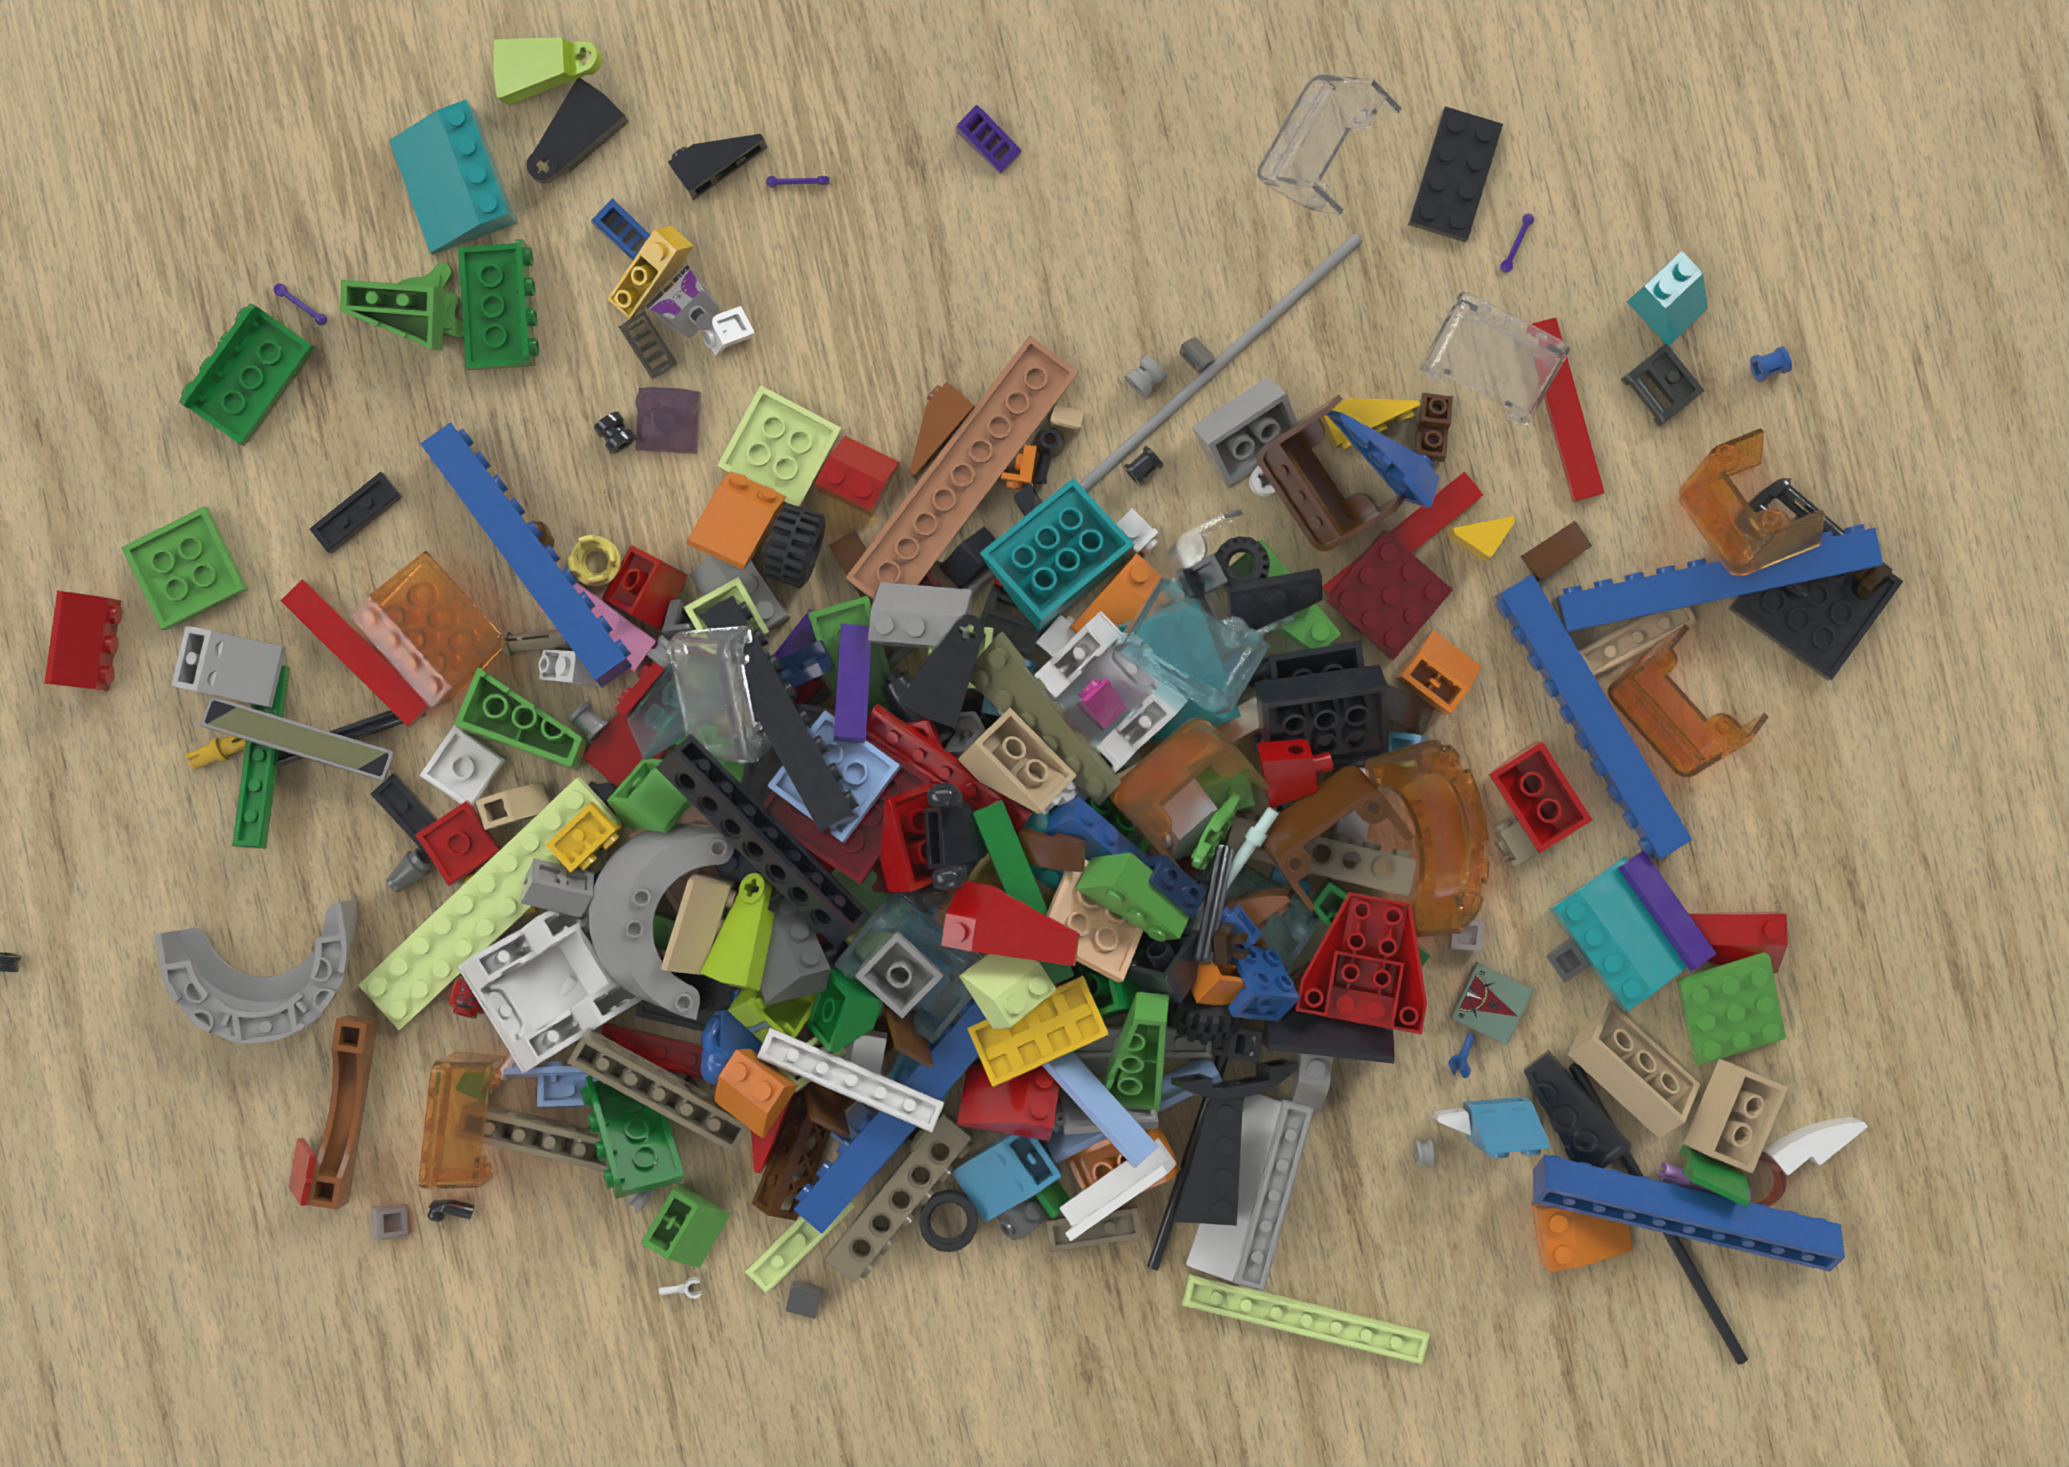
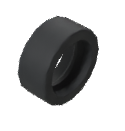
M950 1189L936 1192L921 1210L919 1227L922 1237L928 1245L938 1251L954 1252L961 1250L972 1241L976 1234L978 1213L967 1195L962 1192ZM947 1202L960 1206L967 1217V1226L963 1233L952 1239L942 1238L937 1235L932 1229L930 1222L934 1209L940 1204Z

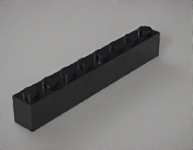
M732 595L700 614L819 832L827 836L860 817L855 809L859 806L855 795L850 789L845 791L840 781L844 779L840 768L835 762L830 764L825 753L829 749L820 735L815 737L810 726L814 722L805 708L800 710L795 699L799 695L790 681L785 683L780 674L784 668L775 654L770 656L765 647L769 644V641L760 627L755 629L750 620L755 616L747 602H740Z

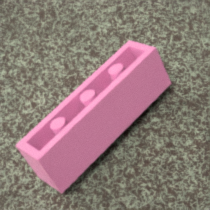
M575 584L573 587L579 594L585 591L595 604V607L591 609L597 618L603 615L612 627L613 631L609 635L614 642L621 639L631 654L626 658L632 667L625 672L629 674L633 670L639 673L651 659L646 653L650 649H654L658 645V641L581 584Z

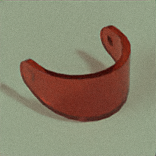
M1760 1155L1759 1160L1765 1161L1773 1172L1774 1185L1769 1195L1756 1204L1771 1206L1783 1196L1787 1185L1786 1176L1778 1164Z

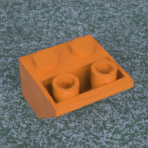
M1432 629L1395 679L1441 714L1448 715L1454 711L1470 690L1482 666Z

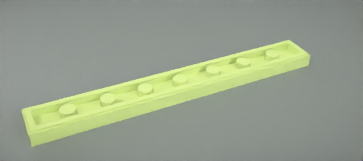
M1191 1273L1188 1275L1182 1305L1420 1365H1423L1430 1336L1425 1331Z

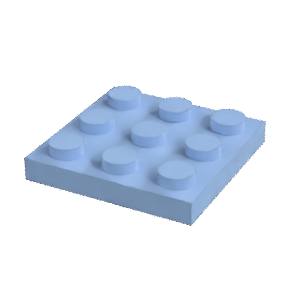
M824 710L811 727V730L815 737L820 735L829 749L825 753L830 764L835 762L844 776V779L840 781L845 791L850 789L859 803V806L855 809L860 817L831 833L845 843L900 770L901 766L867 740H865V743L833 741L835 717ZM782 766L768 784V787L812 819L784 766Z

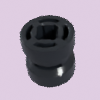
M619 411L606 415L593 427L598 436L605 439V446L611 454L624 450L636 440L632 430L625 427L624 418Z

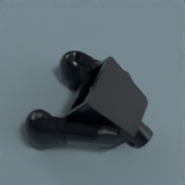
M942 782L931 786L928 790L927 802L933 808H924L927 869H935L932 874V882L937 890L955 892L965 885L968 872L976 866V860L986 857L987 849L972 815V812H974L972 805L963 799L959 788L951 783Z

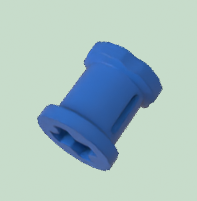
M1781 346L1772 353L1763 356H1752L1750 358V367L1754 378L1758 382L1766 381L1768 376L1779 372L1785 374L1791 371L1792 361L1787 349Z

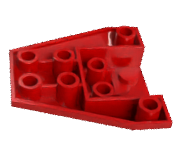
M1348 892L1301 979L1298 994L1300 999L1297 1001L1296 1011L1422 1035L1427 999L1412 904Z

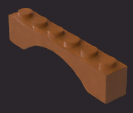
M346 1015L336 1019L331 1048L333 1079L330 1108L322 1144L313 1169L307 1205L337 1210L349 1203L379 1019Z

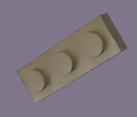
M1137 1205L1116 1209L1072 1241L1065 1234L1072 1227L1065 1216L1046 1219L1050 1252L1142 1239Z

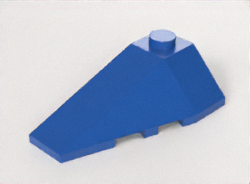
M1332 410L1326 414L1397 496L1404 493L1407 497L1404 501L1425 508H1429L1433 504L1439 476L1432 469L1434 464L1427 456L1411 451L1344 413Z

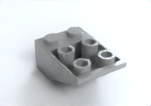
M186 626L171 686L272 708L286 647Z

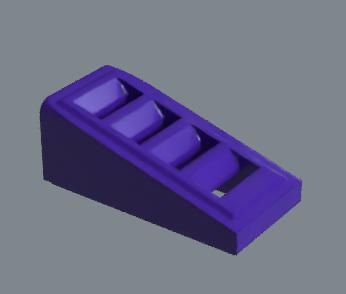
M975 105L956 126L957 133L1000 174L1022 153V150L978 105ZM979 120L981 123L971 133L969 129ZM988 129L990 133L980 142L977 138ZM997 137L1000 141L989 151L987 147ZM1006 146L1009 150L998 161L995 156Z

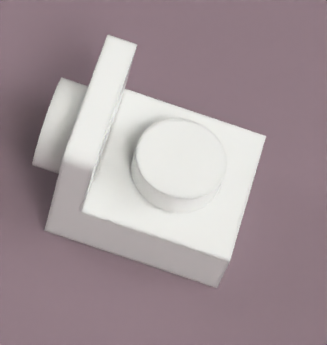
M740 306L713 316L712 325L708 329L702 330V337L706 346L711 348L714 355L717 356L723 352L725 347L752 338L755 332Z
M1133 508L1117 523L1118 527L1135 544L1133 555L1140 552L1146 555L1158 543L1154 538L1159 532L1155 528L1152 529Z

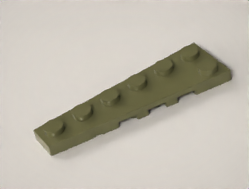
M1001 632L976 659L970 683L1003 714L1011 708L1077 775L1072 781L1099 806L1122 782L1097 750L1090 745L1082 731L1072 726L1064 716L1066 711L1060 703L1055 704L1044 690L1047 688L1040 678H1034L1025 666L1026 660L1007 636Z

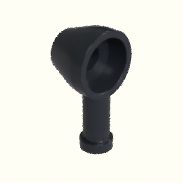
M1054 427L1041 429L1035 437L1034 445L1037 446V452L1040 457L1032 481L1038 484H1047L1046 478L1051 459L1060 455L1065 446L1063 434ZM1052 435L1055 437L1056 442L1048 445L1045 443L1044 438Z

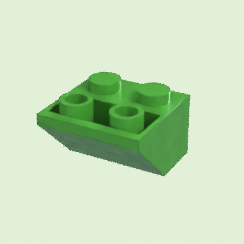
M644 757L607 799V802L625 827L667 833L668 830L675 826L683 812L692 805L655 768L662 761L661 759Z
M678 1182L671 1190L641 1244L668 1260L700 1268L732 1213Z

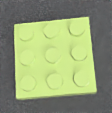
M760 385L717 466L728 473L732 471L736 474H742L758 484L771 487L776 492L786 496L784 503L802 507L838 440L842 428Z

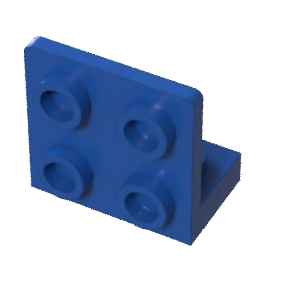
M1237 944L1239 948L1246 949L1243 945ZM1250 946L1247 948L1249 949V954L1245 959H1232L1246 987L1237 994V997L1228 1005V1009L1232 1017L1278 1022L1300 997L1294 988L1292 979L1288 976L1281 962L1280 955L1274 949Z

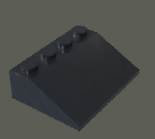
M1380 664L1255 682L1261 742L1305 739L1309 743L1312 756L1330 752L1333 769L1389 761L1388 685Z

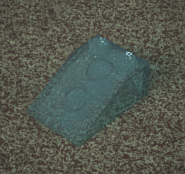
M678 652L627 721L643 758L649 759L690 733L708 724L715 713L720 711L725 698L708 663Z

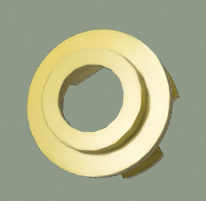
M587 535L579 538V542L573 548L570 557H567V565L570 572L581 583L592 587H599L610 583L616 577L621 566V557L617 547L608 539ZM594 551L603 552L608 559L606 569L600 573L590 572L586 566L587 556Z

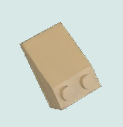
M1011 708L958 758L979 782L1038 814L1077 776Z

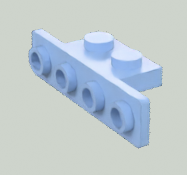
M548 1061L544 1062V1067H533L525 1073L521 1072L516 1063H512V1068H504V1076L510 1079L538 1078V1108L590 1107V1105L584 1106L580 1088L585 1087V1077L590 1075L574 1066H563V1062Z

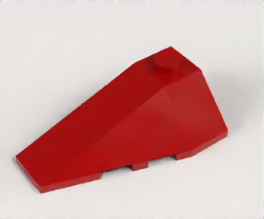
M966 881L965 885L957 890L946 912L941 946L1075 966L1080 933L1050 916L1043 915L1034 910L1023 901L1016 900L1007 895L1003 890L994 885Z
M1774 911L1688 913L1716 952V955L1710 958L1708 962L1725 965L1765 952L1770 956L1773 973H1778L1788 945L1786 913Z

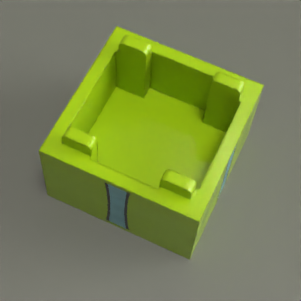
M742 989L728 1011L762 1043L770 1028L795 1038L810 1017L818 993L766 1006L761 991Z

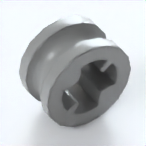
M1426 1139L1425 1143H1420L1419 1140L1414 1141V1157L1417 1168H1422L1425 1164L1429 1168L1434 1167V1148L1431 1139Z
M648 1190L633 1194L625 1204L627 1206L633 1205L635 1207L634 1212L638 1213L655 1194V1191Z

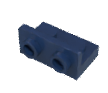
M818 640L779 659L784 668L780 674L785 683L790 681L794 687L823 675L836 667L822 640Z
M1166 855L1140 858L1139 860L1153 871L1149 878V883L1185 914L1195 916L1206 890Z

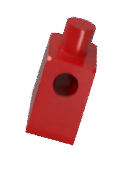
M1305 739L1257 743L1263 782L1270 808L1316 793L1318 790L1316 774L1333 770L1330 752L1312 756L1309 743Z

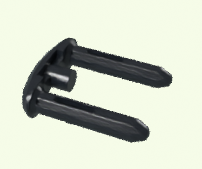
M1781 478L1760 491L1744 506L1728 531L1727 542L1729 546L1736 545L1747 555H1750L1749 549L1752 546H1763L1764 544L1748 531V527L1755 520L1766 530L1775 522L1779 516L1768 507L1773 499L1781 501L1818 534L1832 531L1834 537L1845 534V531L1791 486V478ZM1795 501H1797L1802 507H1804L1809 513H1811L1818 520V522L1813 517H1811L1806 511H1804L1799 505H1797ZM1808 582L1784 586L1794 596L1807 598L1811 594Z

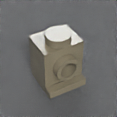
M1506 818L1493 826L1495 829L1494 834L1497 837L1494 843L1504 857L1508 855L1509 859L1504 861L1508 867L1515 868L1538 853L1517 819L1511 821L1510 818Z

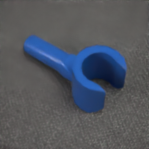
M1471 1033L1467 1034L1459 1055H1454L1449 1060V1067L1454 1076L1459 1068L1463 1078H1467L1471 1073V1068L1467 1062L1468 1053L1475 1038V1035Z

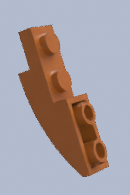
M1292 888L1258 890L1224 902L1223 907L1227 906L1231 909L1236 904H1239L1256 927L1261 930L1268 923L1266 918L1273 913L1280 916L1292 906L1290 901L1295 892Z

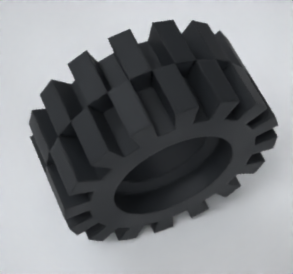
M1237 536L1228 539L1217 550L1216 553L1231 579L1230 582L1223 585L1226 589L1227 585L1267 578L1270 560L1266 549L1259 541L1251 537ZM1236 553H1247L1254 561L1252 572L1245 577L1235 576L1230 571L1229 562Z

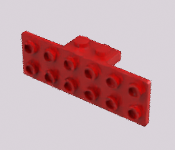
M704 643L703 645L691 646L690 648H680L686 655L674 663L675 668L671 673L656 662L653 664L647 663L638 673L639 681L634 687L628 686L617 698V701L620 703L615 709L619 713L583 754V758L617 787L621 785L644 757L661 759L674 744L689 718L695 719L732 675L726 661L720 664L713 661Z

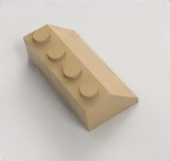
M1610 1001L1577 1034L1568 1052V1055L1576 1064L1591 1075L1599 1085L1604 1087L1658 1138L1685 1123L1700 1083Z

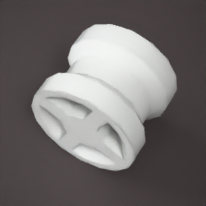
M1259 466L1256 467L1249 478L1250 489L1257 496H1271L1276 492L1261 468Z

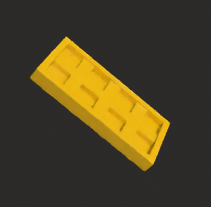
M1083 976L1057 987L1056 991L1012 1027L993 1029L986 1019L967 1028L992 1087L998 1086L1109 1035Z

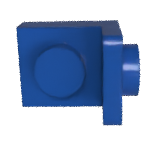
M1236 904L1231 909L1227 906L1223 907L1220 926L1223 922L1234 923L1236 925V933L1244 932L1248 934L1245 944H1242L1246 949L1256 943L1261 932L1241 906Z

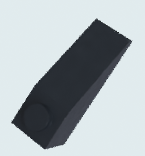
M761 134L692 144L688 148L682 147L673 153L672 159L668 161V164L690 196L695 200L768 147Z

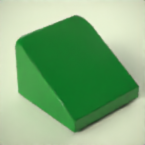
M1058 1180L1035 1194L1052 1218L1056 1217L1061 1212L1059 1208L1070 1200Z

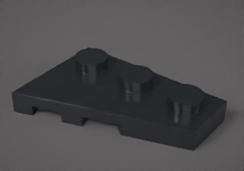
M1319 568L1227 585L1229 633L1232 642L1322 601V574Z

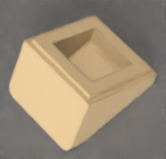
M1056 405L1051 416L1050 427L1078 434L1081 430L1084 412Z

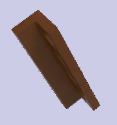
M802 1089L793 1096L752 1201V1204L767 1216L797 1221L799 1216L794 1210L799 1202L795 1197L807 1183L811 1185L829 1139V1134L831 1133V1130L810 1120L805 1093ZM815 1136L816 1143L814 1148L806 1153L804 1149L806 1142ZM804 1166L803 1176L794 1182L793 1176L795 1171ZM792 1194L794 1199L789 1211L781 1209L784 1199Z

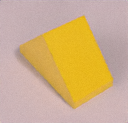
M1514 516L1455 527L1447 531L1448 537L1483 561H1486L1493 556L1515 523Z

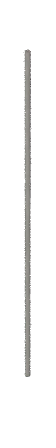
M1356 233L1348 238L1079 483L1085 491L1088 492L1357 248L1362 243V239ZM987 566L963 589L973 590L974 595L995 575ZM898 647L887 657L890 671L915 648Z

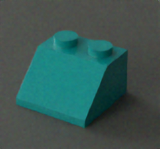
M1681 251L1640 288L1627 303L1669 346L1708 309L1703 273Z

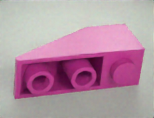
M1106 677L1100 682L1094 678L1077 694L1081 700L1076 705L1102 731L1127 708Z

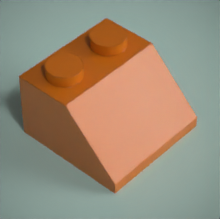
M736 1049L718 1077L714 1102L758 1136L764 1138L799 1085L770 1063L757 1058L758 1054L752 1049Z

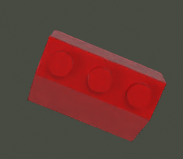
M57 590L44 684L109 691L115 674L112 667L113 657L119 645L118 638L116 637L117 627L123 616V610L120 606L121 600Z
M1543 741L1533 742L1509 757L1489 773L1490 778L1538 853L1543 852L1593 821Z

